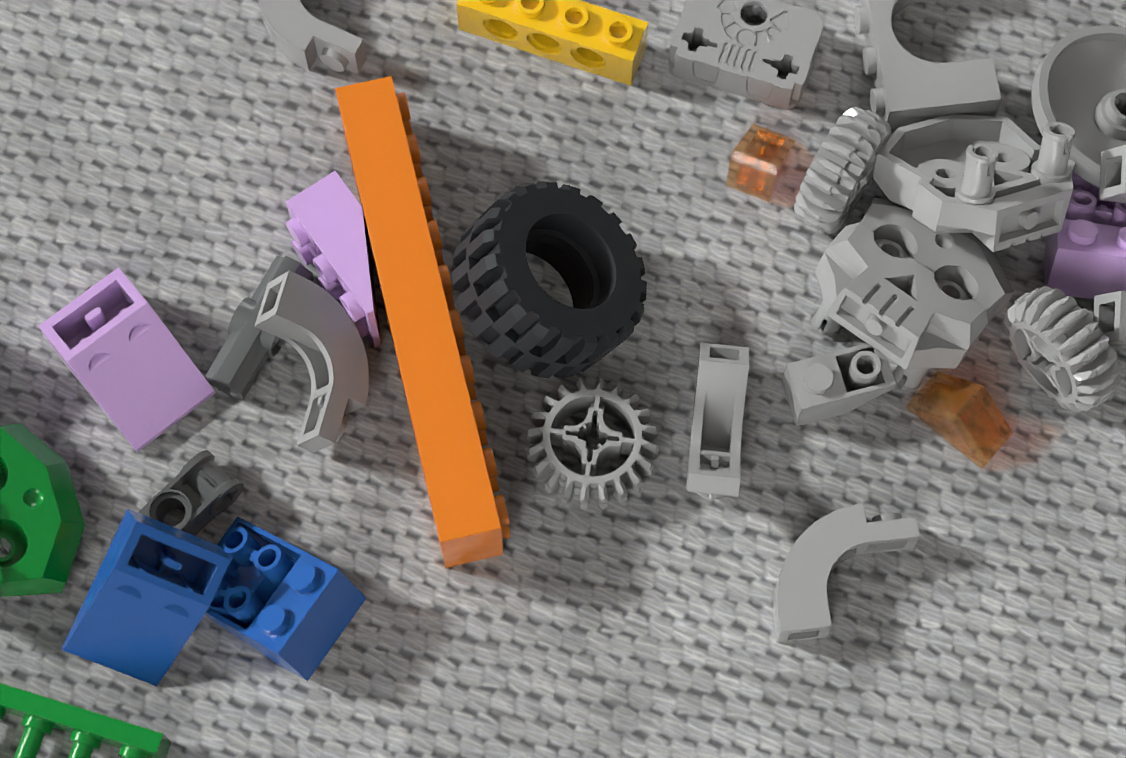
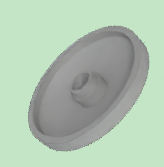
M1119 26L1086 27L1060 39L1040 63L1035 73L1031 90L1033 114L1041 135L1043 136L1044 125H1051V122H1061L1072 126L1076 132L1069 159L1075 162L1073 172L1097 187H1100L1101 152L1126 144V28Z

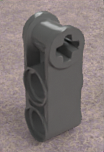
M205 450L190 459L179 474L138 513L163 522V518L171 510L186 511L184 519L181 523L172 527L196 536L217 515L224 512L237 500L244 488V484L237 478H229L214 463L215 456L210 451Z

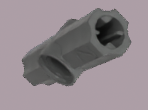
M276 256L252 298H245L236 308L228 328L229 337L205 375L208 383L220 392L233 398L244 400L268 357H274L279 353L281 346L278 343L281 338L255 327V323L267 284L287 271H292L313 282V272L305 268L300 262L288 256Z

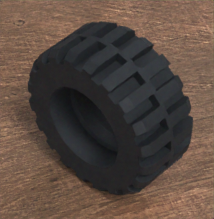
M538 181L536 184L524 183L516 186L510 192H505L466 229L461 236V243L455 248L453 266L457 268L452 271L453 290L460 293V296L456 299L461 315L466 314L471 323L468 325V328L475 338L480 336L488 344L486 350L495 358L502 356L507 359V366L517 371L524 372L527 369H531L532 376L549 379L553 375L557 378L574 376L579 371L584 372L624 342L634 332V326L641 321L644 313L643 302L646 300L647 281L641 280V277L645 274V267L642 257H637L634 251L637 244L631 233L626 235L620 227L622 221L614 212L607 213L601 207L603 202L593 195L584 197L580 194L581 189L565 184L558 188L557 182ZM526 253L543 259L560 274L570 291L573 308L558 302L543 290L529 268Z

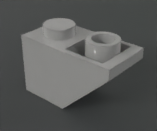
M867 343L786 364L782 379V385L796 427L846 414L896 387L888 358Z

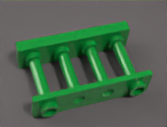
M0 683V720H3L5 712L22 717L21 726L25 728L14 758H36L44 736L51 735L53 727L72 733L69 741L73 742V746L68 758H91L93 750L98 751L101 743L120 748L118 756L121 758H166L171 741L164 733Z

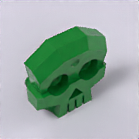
M21 423L0 426V546L6 548L8 552L6 556L0 557V597L62 593L85 528L67 462Z

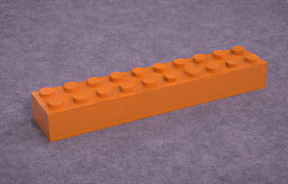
M392 76L335 88L360 203L363 208L367 233L445 568L504 555L502 540L511 538L508 526L510 524L503 494L493 496V492L499 491L497 467L492 447L482 449V446L488 445L484 413L480 400L471 402L477 400L473 368L469 354L466 355L462 323L459 311L455 309L453 288L447 264L444 265L441 250L442 242L437 221L433 219L430 192L426 177H423L419 147L416 135L412 132L411 116L405 92H395Z

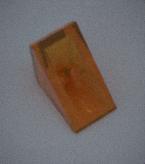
M752 124L732 152L726 186L770 202L796 140Z
M938 371L906 405L909 411L981 469L987 465L1013 435L1012 429L983 385Z

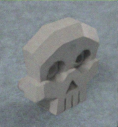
M948 114L897 128L877 152L873 178L890 201L913 210L912 217L936 234L972 232L992 252L1009 248L1011 244L1016 246L1025 243L1026 239L1032 241L1041 238V235L1045 237L1061 232L1073 192L1072 172L1075 162L1069 159L1076 132L1072 126L1065 123L1051 122V125L1045 124L1042 131L1041 145H1038L1008 117Z
M875 197L861 222L845 226L829 244L814 271L822 291L823 301L812 318V325L818 331L824 319L827 320V324L821 334L829 337L839 334L842 327L846 328L898 364L892 371L896 387L903 376L906 375L907 380L901 390L913 392L919 389L929 369H956L974 347L988 322L1004 310L1014 294V290L994 253L972 232L936 234L912 217L913 210L894 203L889 199Z

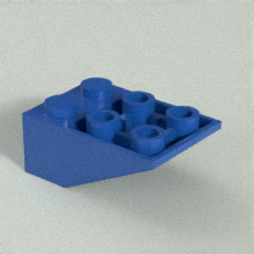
M127 508L62 650L158 686L210 607L231 562L230 557L216 544Z
M237 517L217 544L230 557L231 562L205 616L278 665L308 681L364 603L366 597L339 569Z

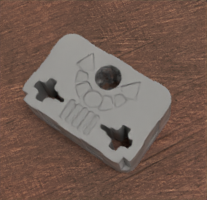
M685 0L678 25H676L671 38L669 69L679 78L780 109H791L801 101L819 48L824 21L822 16L812 9L795 6L779 0ZM749 23H755L757 25L751 26L749 25ZM692 48H697V51L693 52ZM780 75L787 76L786 79L779 78Z

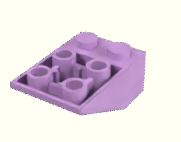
M334 171L286 201L291 218L286 222V226L294 238L291 244L298 257L306 266L313 262L320 274L317 280L321 288L326 290L336 300L340 299L361 338L367 336L374 348L381 344L371 250L363 208L338 173Z
M1072 172L1073 192L1061 232L1048 235L1046 239L1044 261L1045 285L1052 289L1057 288L1063 291L1066 296L1094 299L1096 295L1126 291V203L1099 200L1100 187L1089 183Z
M119 267L38 326L52 349L136 452H139L215 394L214 389Z

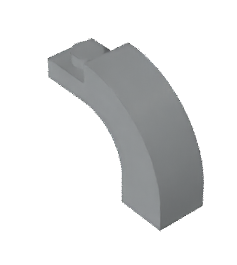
M258 0L268 35L289 60L310 71L316 58L319 57L324 65L334 71L343 72L347 69L359 74L367 60L364 40L317 19L305 9L302 0Z
M287 271L267 284L255 327L288 342L299 352L307 365L311 378V396L296 446L314 453L335 444L342 437L347 425L346 414L366 406L369 390L368 360L361 336L353 320L340 303L319 285L292 271Z
M700 342L688 457L687 492H697L698 495L707 499H723L726 496L738 497L741 437L749 373V347Z
M864 503L835 510L808 527L790 549L776 583L773 597V620L776 642L826 638L832 628L827 598V581L830 573L840 563L857 555L913 549L920 537L917 517L902 519V514L885 513L873 517L872 522H867Z

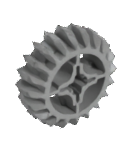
M855 106L846 110L838 118L835 126L830 129L826 139L822 141L821 147L806 171V176L799 186L800 191L796 196V203L794 204L796 217L806 222V225L817 231L820 229L831 234L840 229L843 223L848 220L874 176L877 152L891 137L890 124L881 120L879 115L868 109L864 111Z
M1045 285L1040 289L1036 288L1030 293H1025L1007 310L1008 313L1004 316L1006 326L1004 331L1005 335L1010 339L1009 347L1016 353L1017 361L1022 364L1024 369L1047 393L1049 398L1056 399L1062 408H1070V410L1076 413L1081 411L1087 412L1094 406L1098 407L1109 399V395L1121 383L1119 375L1121 367L1115 360L1117 353L1110 347L1108 343L1109 337L1104 335L1098 327L1099 322H1094L1088 315L1087 309L1077 305L1075 298L1071 296L1066 297L1063 291L1057 288L1052 289Z
M580 377L576 381V392L571 393L568 387L561 384L558 387L560 401L545 395L542 399V406L545 412L534 411L531 415V422L536 427L526 430V441L533 444L526 449V457L528 461L538 462L532 468V474L535 479L548 477L544 483V490L548 494L555 492L560 486L563 487L560 501L564 505L571 501L573 494L580 495L579 505L581 509L585 510L588 508L590 497H598V505L604 510L608 508V494L613 493L616 500L623 503L627 501V491L624 485L639 492L643 488V481L639 475L651 476L653 473L654 465L648 459L658 457L659 446L651 442L658 437V428L653 425H646L652 416L649 408L636 410L640 402V397L637 393L622 399L624 387L620 382L613 386L611 392L604 390L605 382L601 377L596 380L595 389H586V382ZM588 411L587 417L582 423L575 426L565 425L563 430L557 429L568 417L579 412ZM604 413L617 418L626 427L631 438L622 437V432L609 429L603 421ZM593 425H597L598 449L593 450L592 460L588 462L587 437L591 436ZM552 447L561 448L563 454H569L577 458L581 464V474L572 472L562 465L555 456ZM621 456L629 457L615 471L606 475L596 476L597 469L603 462L607 460L619 461Z

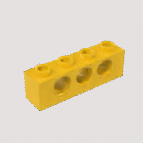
M458 0L456 4L459 30L629 86L633 83L647 46L648 22L582 0Z

